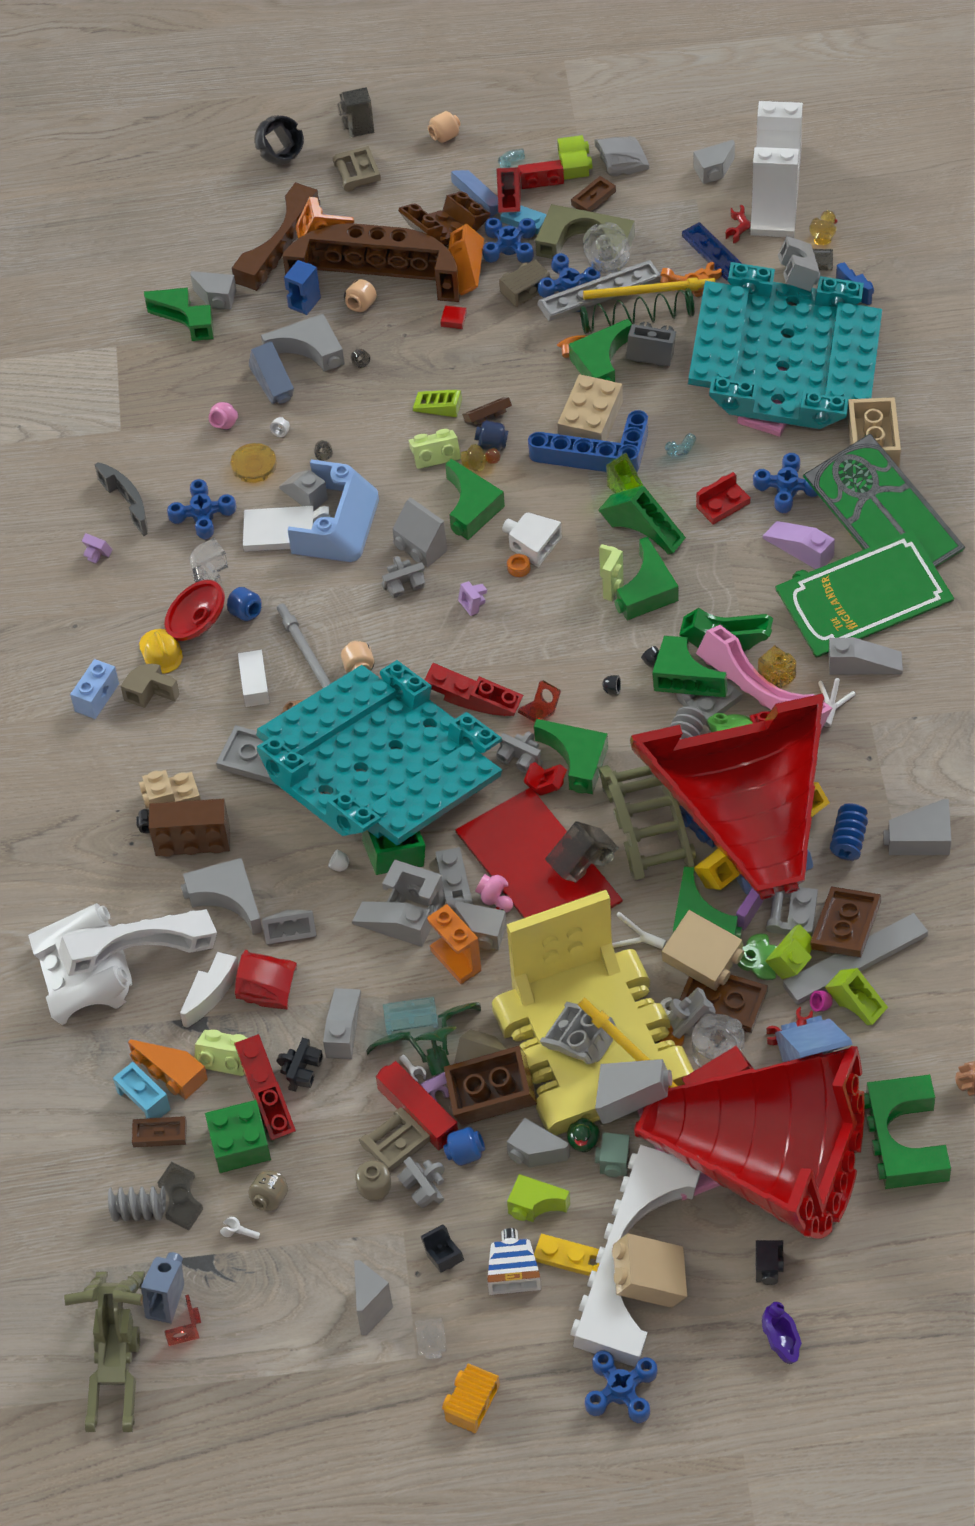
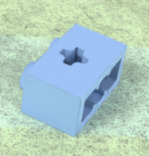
M96 659L92 661L70 694L75 712L93 719L97 718L119 685L115 666Z

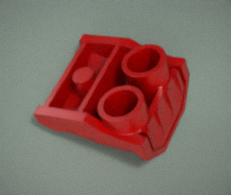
M245 950L241 955L236 975V999L244 1000L247 1003H255L261 1007L288 1010L289 993L294 972L297 970V963L268 955L250 953L248 950Z

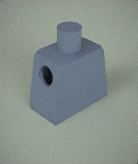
M170 1252L166 1258H154L142 1283L141 1292L143 1295L145 1318L172 1324L184 1288L183 1258L178 1253Z

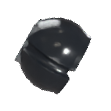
M274 115L262 121L254 135L255 148L260 150V156L265 161L277 165L286 164L291 159H295L304 144L303 132L297 129L298 123L292 118L282 115ZM273 130L283 145V148L276 153L265 137Z

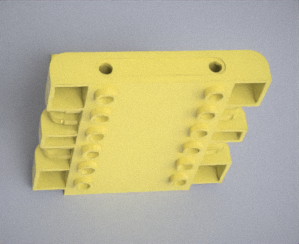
M607 890L507 924L512 990L502 993L493 999L492 1011L505 1039L512 1036L513 1040L522 1041L533 1037V1039L520 1044L527 1057L532 1081L538 1084L552 1079L551 1082L543 1084L537 1089L539 1097L536 1099V1110L545 1130L556 1136L567 1132L570 1124L581 1118H587L592 1122L601 1120L595 1109L601 1064L636 1061L614 1039L601 1060L592 1064H586L583 1060L542 1046L540 1043L541 1038L545 1037L564 1010L566 1002L578 1004L585 997L599 1011L603 1010L611 1017L616 1024L615 1026L650 1060L663 1059L667 1070H671L672 1081L677 1086L685 1085L682 1078L694 1070L683 1047L676 1046L672 1040L655 1044V1042L663 1040L669 1034L670 1020L662 1004L655 1003L652 998L635 1002L650 992L648 989L650 987V979L637 952L634 949H627L618 953L614 952L611 934L610 897Z

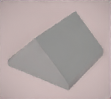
M355 1260L357 1315L361 1335H367L393 1308L389 1283L362 1261Z

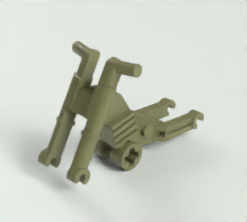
M99 1271L96 1272L95 1278L92 1279L83 1292L64 1295L65 1306L98 1300V1309L95 1311L93 1327L94 1363L98 1364V1370L89 1377L85 1431L96 1432L95 1425H97L100 1385H125L122 1429L123 1432H133V1425L135 1424L136 1379L129 1372V1363L132 1362L131 1352H139L140 1328L139 1326H133L131 1310L123 1309V1303L142 1305L143 1295L136 1292L138 1289H141L145 1271H134L131 1276H128L127 1280H122L120 1283H106L108 1272Z

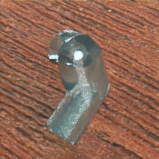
M524 149L510 150L498 158L500 168H510L511 161L525 159Z
M688 433L681 444L669 441L665 445L667 455L678 457L688 454L696 441V437Z

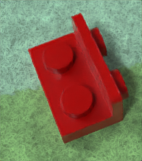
M561 160L518 165L522 189L564 184V169L561 165Z
M734 472L722 476L718 481L701 488L696 493V508L712 525L744 508L751 502V497L737 484V475Z

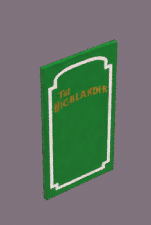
M913 530L775 586L776 592L816 658L829 653V638L854 637L863 639L954 601L953 595Z

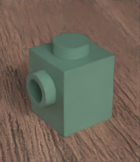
M603 1132L601 1147H596L595 1163L600 1164V1174H605L609 1177L627 1176L630 1135Z

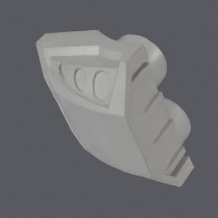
M635 137L594 139L595 147L600 152V159L606 164L609 175L633 174L649 169L647 158Z
M566 1002L564 1010L546 1036L541 1038L540 1043L550 1050L559 1051L570 1057L583 1060L586 1064L600 1061L613 1042V1038L601 1027L598 1029L591 1022L593 1019L578 1004ZM610 1017L608 1020L615 1026L616 1024Z

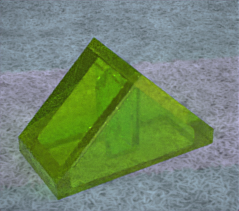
M627 453L622 454L606 465L607 487L614 493L643 485Z

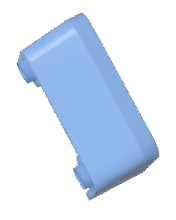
M311 459V471L326 482V489L343 491L334 518H318L313 523L312 529L288 527L291 554L354 562L362 556L379 502L378 490L347 464Z

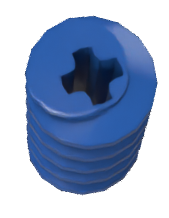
M847 803L838 809L832 841L830 842V850L841 859L854 861L860 858V850L862 849L866 825L868 824V818L866 817L868 812L863 806Z

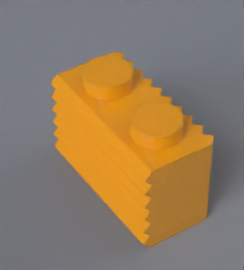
M468 1363L464 1371L460 1370L454 1383L456 1388L452 1395L448 1394L446 1396L442 1410H444L445 1420L448 1423L476 1433L500 1386L498 1375Z

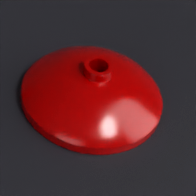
M202 580L182 591L167 611L164 623L167 634L171 635L175 640L185 641L194 639L210 629L219 618L224 607L225 593L223 588L216 581Z

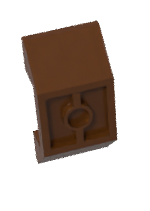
M462 191L446 195L443 210L428 214L420 205L415 203L399 207L398 210L410 227L434 237L444 246L449 245L451 232L465 224H468L477 231L491 214L481 204L475 202L467 193Z

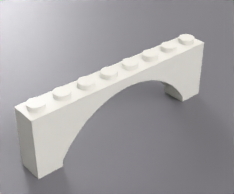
M640 1145L638 1154L632 1153L628 1165V1168L632 1169L630 1177L624 1176L620 1192L624 1193L622 1200L616 1199L612 1215L616 1216L614 1224L608 1223L604 1235V1239L608 1240L606 1247L600 1246L596 1258V1263H599L597 1272L592 1270L587 1284L588 1287H591L589 1296L583 1295L579 1311H582L583 1314L581 1320L575 1319L570 1334L575 1336L573 1347L594 1354L599 1351H607L612 1354L615 1361L633 1367L640 1360L647 1332L638 1327L627 1311L621 1296L616 1295L614 1258L612 1257L613 1244L625 1236L641 1218L656 1208L682 1199L681 1194H685L687 1198L693 1199L701 1174L700 1171L691 1168L675 1156Z

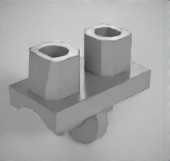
M397 556L393 558L394 565L387 567L388 574L382 575V587L384 590L388 589L392 598L404 594L405 590L402 584L408 581L415 591L425 587V568L422 562L411 566L410 560L402 562L400 557Z
M528 731L524 736L517 734L515 738L502 733L500 736L502 737V742H500V747L497 751L498 761L509 764L514 756L519 759L516 763L517 768L524 773H527L531 763L536 762L540 766L543 764V761L540 760L541 750L538 749L539 744L534 742V733Z
M697 987L683 1001L673 999L670 1002L672 1012L668 1018L673 1028V1035L679 1039L684 1034L693 1036L699 1028L698 1020L701 1017L710 1019L716 1011L713 1003L706 998L702 989Z
M410 1156L403 1161L407 1167L397 1177L408 1190L417 1182L420 1183L421 1187L411 1196L421 1208H424L432 1201L440 1204L445 1200L433 1183L435 1181L437 1185H440L444 1182L441 1175L444 1173L445 1168L442 1163L432 1164L430 1160H427L423 1163V1166L426 1168L424 1171L418 1162L415 1163Z

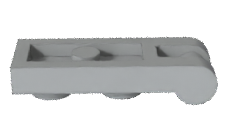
M460 847L435 852L439 874L442 875L446 904L453 911H455L456 901L473 904Z

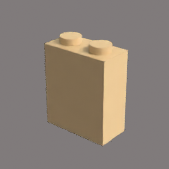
M688 910L661 951L663 962L715 991L720 984L724 985L731 974L730 968L734 963L738 964L744 955L742 939Z
M629 1233L613 1244L612 1257L614 1258L616 1295L671 1308L687 1297L683 1246Z

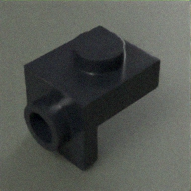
M442 1224L421 1236L427 1257L440 1273L464 1261L461 1250L451 1240L445 1225Z

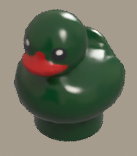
M581 1118L570 1124L567 1131L569 1144L579 1152H588L594 1148L600 1136L598 1126L587 1118Z

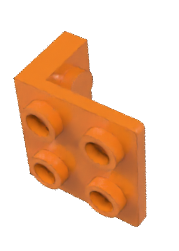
M309 197L295 227L298 238L322 227L336 224H354V218L325 215L319 206L318 198Z

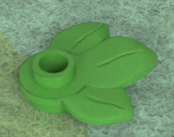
M715 713L708 718L707 724L711 732L752 724V721L745 715Z
M761 933L751 936L747 940L746 946H743L744 955L738 966L746 971L752 970L760 979L774 980L776 973L765 960L777 946L769 945L767 934Z

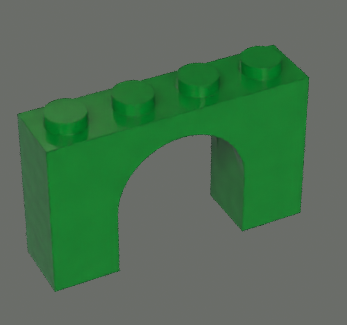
M930 1074L867 1082L866 1093H864V1109H869L870 1116H867V1127L869 1132L874 1133L875 1140H872V1151L874 1156L879 1157L880 1163L877 1164V1175L879 1180L883 1179L885 1189L950 1181L951 1164L946 1145L909 1148L896 1142L888 1131L889 1124L901 1115L934 1111L936 1097Z

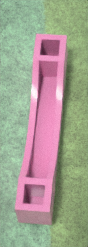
M721 625L707 630L696 652L706 664L713 666L720 672H726L727 679L732 680L740 686L742 691L749 693L762 706L768 707L771 710L776 703L814 695L791 693L768 682L749 662L739 639ZM825 702L823 703L821 715V730L832 710V707Z

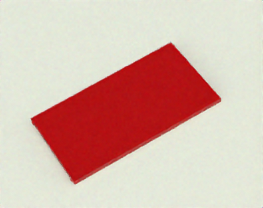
M531 788L524 790L455 829L457 835L490 877L500 875L506 879L508 887H504L502 892L505 896L512 899L513 906L523 918L607 890L610 897V908L623 902V899Z

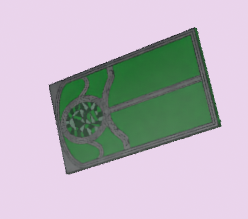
M871 434L866 435L803 474L804 479L863 550L911 530L916 534L935 567H938L965 549L962 542Z

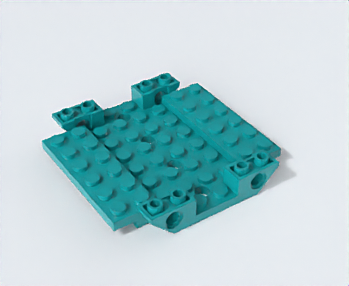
M731 262L728 277L730 284L705 281L688 385L710 388L709 396L729 415L822 429L846 418L849 399L872 398L882 309L856 305L862 300L864 283L820 276L817 288H812L811 291L790 284L773 282L775 269ZM793 302L796 306H791L787 303ZM788 334L792 336V338H785L782 335ZM778 367H784L787 370L781 371L778 369ZM773 400H779L782 404H775Z
M396 660L380 670L381 678L365 666L360 665L257 728L256 736L263 743L259 744L256 750L272 782L341 836L363 833L368 830L377 838L384 835L394 844L399 845L501 777L502 769L481 753H485L502 742V737L468 712H465L456 719L430 700L432 685ZM357 769H362V770H365L366 772H364V771H358V772H357L356 770H357ZM320 792H328L330 794H320Z

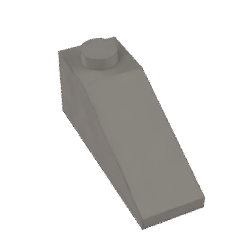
M854 637L829 638V675L903 674L901 651Z
M362 901L352 920L353 925L423 947L432 928L427 920V917L431 915L430 910L402 902Z
M335 988L326 1019L323 1040L326 1058L352 1059L361 996L360 989Z

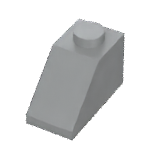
M734 140L693 152V167L703 184L724 178L735 158Z
M191 271L190 276L193 290L207 305H211V308L231 309L236 294L234 275Z
M311 470L295 473L279 486L280 490L300 505L313 506L314 510L328 500L326 482Z
M456 901L455 912L478 937L479 947L499 950L507 925L506 911Z
M526 1118L523 1119L507 1140L509 1157L518 1164L523 1163L528 1167L567 1161L570 1157L569 1143Z

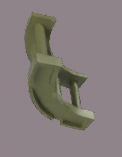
M608 765L598 767L603 792L610 803L614 802L616 808L613 811L618 827L623 829V833H626L628 841H625L623 844L631 876L635 880L645 878L644 870H647V867L683 858L684 863L688 867H693V859L696 858L695 847L693 843L689 844L679 808L681 805L671 795V792L656 777L625 784L622 783L623 781L653 775L648 766L622 772L612 771ZM661 786L665 794L664 797L630 804V802L625 803L624 800L626 793ZM666 806L670 807L674 821L641 829L633 828L630 817H633V814ZM677 830L681 849L648 857L640 856L637 842L641 841L640 839Z

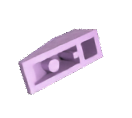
M776 521L763 535L764 540L814 569L827 565L834 557L835 539L817 528Z

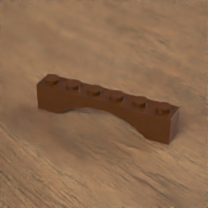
M296 182L285 195L286 215L279 230L264 244L242 253L232 266L235 284L257 291L266 282L270 272L277 267L284 251L298 238L295 226L308 198H318L320 206L317 189Z

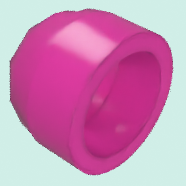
M814 991L810 996V1006L816 1012L826 1011L833 1004L832 996L826 991Z

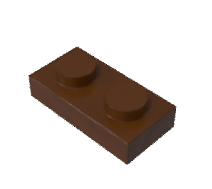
M599 176L571 199V206L579 210L592 212L616 192V185Z
M502 397L462 415L465 423L473 422L474 425L486 421V416L493 414L496 417L506 413V408L512 406L509 397Z
M186 1117L133 1119V1148L186 1145Z

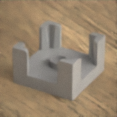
M394 860L382 883L383 890L393 889L387 902L404 903L407 899L428 906L427 909L430 910L431 914L443 907L445 900L441 874Z

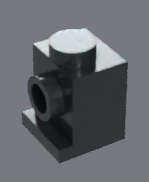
M756 1240V1283H763L765 1285H775L778 1283V1272H784L783 1240Z

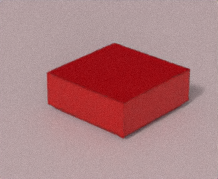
M445 305L440 321L441 327L463 329L467 308Z

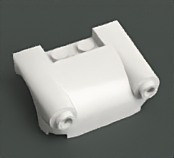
M97 903L28 935L33 954L40 960L49 992L46 1000L51 1018L61 1025L67 1023L68 1018L75 1011L89 1005L105 1004L115 1009L121 1007L126 1002L124 998L128 993L129 986L132 985L131 974L123 950L109 955L92 972L68 976L59 955L62 936L70 933L91 931L96 928L112 927L108 922L110 914L107 908Z

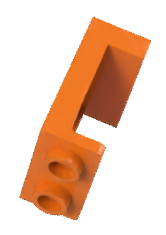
M446 904L427 917L429 924L441 936L440 939L430 945V951L460 984H463L481 972L478 937L450 906Z

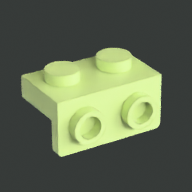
M441 429L436 431V434H419L414 436V439L408 440L414 455L415 465L418 469L446 463L450 459L454 461L461 459L458 438L453 430Z
M601 544L599 560L600 576L603 581V599L612 601L616 595V589L624 584L623 551Z
M204 1030L195 1043L194 1058L203 1064L205 1069L243 1076V1067L234 1043L247 1037L241 1034L221 1033L218 1030Z

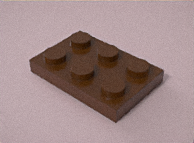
M831 886L810 942L811 949L861 958L881 904V894Z
M730 974L727 982L724 985L720 984L715 991L692 977H688L679 999L680 1001H683L698 987L704 991L706 998L713 1003L716 1011L710 1019L705 1020L752 1033L768 992V985Z

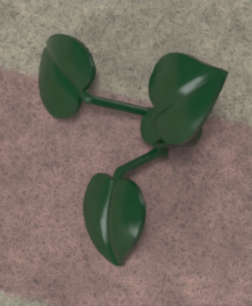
M472 1002L452 1007L438 1015V1018L442 1017V1028L434 1032L421 1034L416 1038H413L410 1032L391 1034L372 1043L367 1048L366 1053L368 1055L378 1045L391 1043L396 1040L410 1041L421 1056L423 1063L427 1062L431 1076L444 1073V1067L450 1065L447 1057L449 1055L447 1035L457 1029L456 1026L447 1027V1020L464 1010L481 1011V1005L479 1002ZM431 1040L432 1048L426 1050L427 1055H425L416 1041ZM436 1041L442 1042V1047L441 1045L437 1046Z

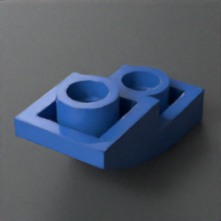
M845 262L837 264L836 279L864 283L861 302L866 305L872 304L874 287L871 281H867L863 274L856 276L854 271L849 269Z

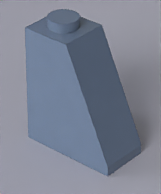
M272 341L251 349L248 365L271 404L277 402L282 404L289 401L293 396L294 388Z

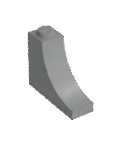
M324 314L261 335L262 345L272 341L277 353H294L306 356L315 361L323 371L345 365L343 349Z
M242 858L183 874L185 884L181 885L184 899H190L192 908L197 906H219L229 909L246 921L253 934L263 932Z

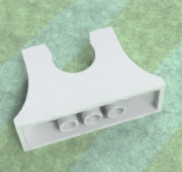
M759 101L757 145L754 148L751 236L794 237L802 148L803 103Z

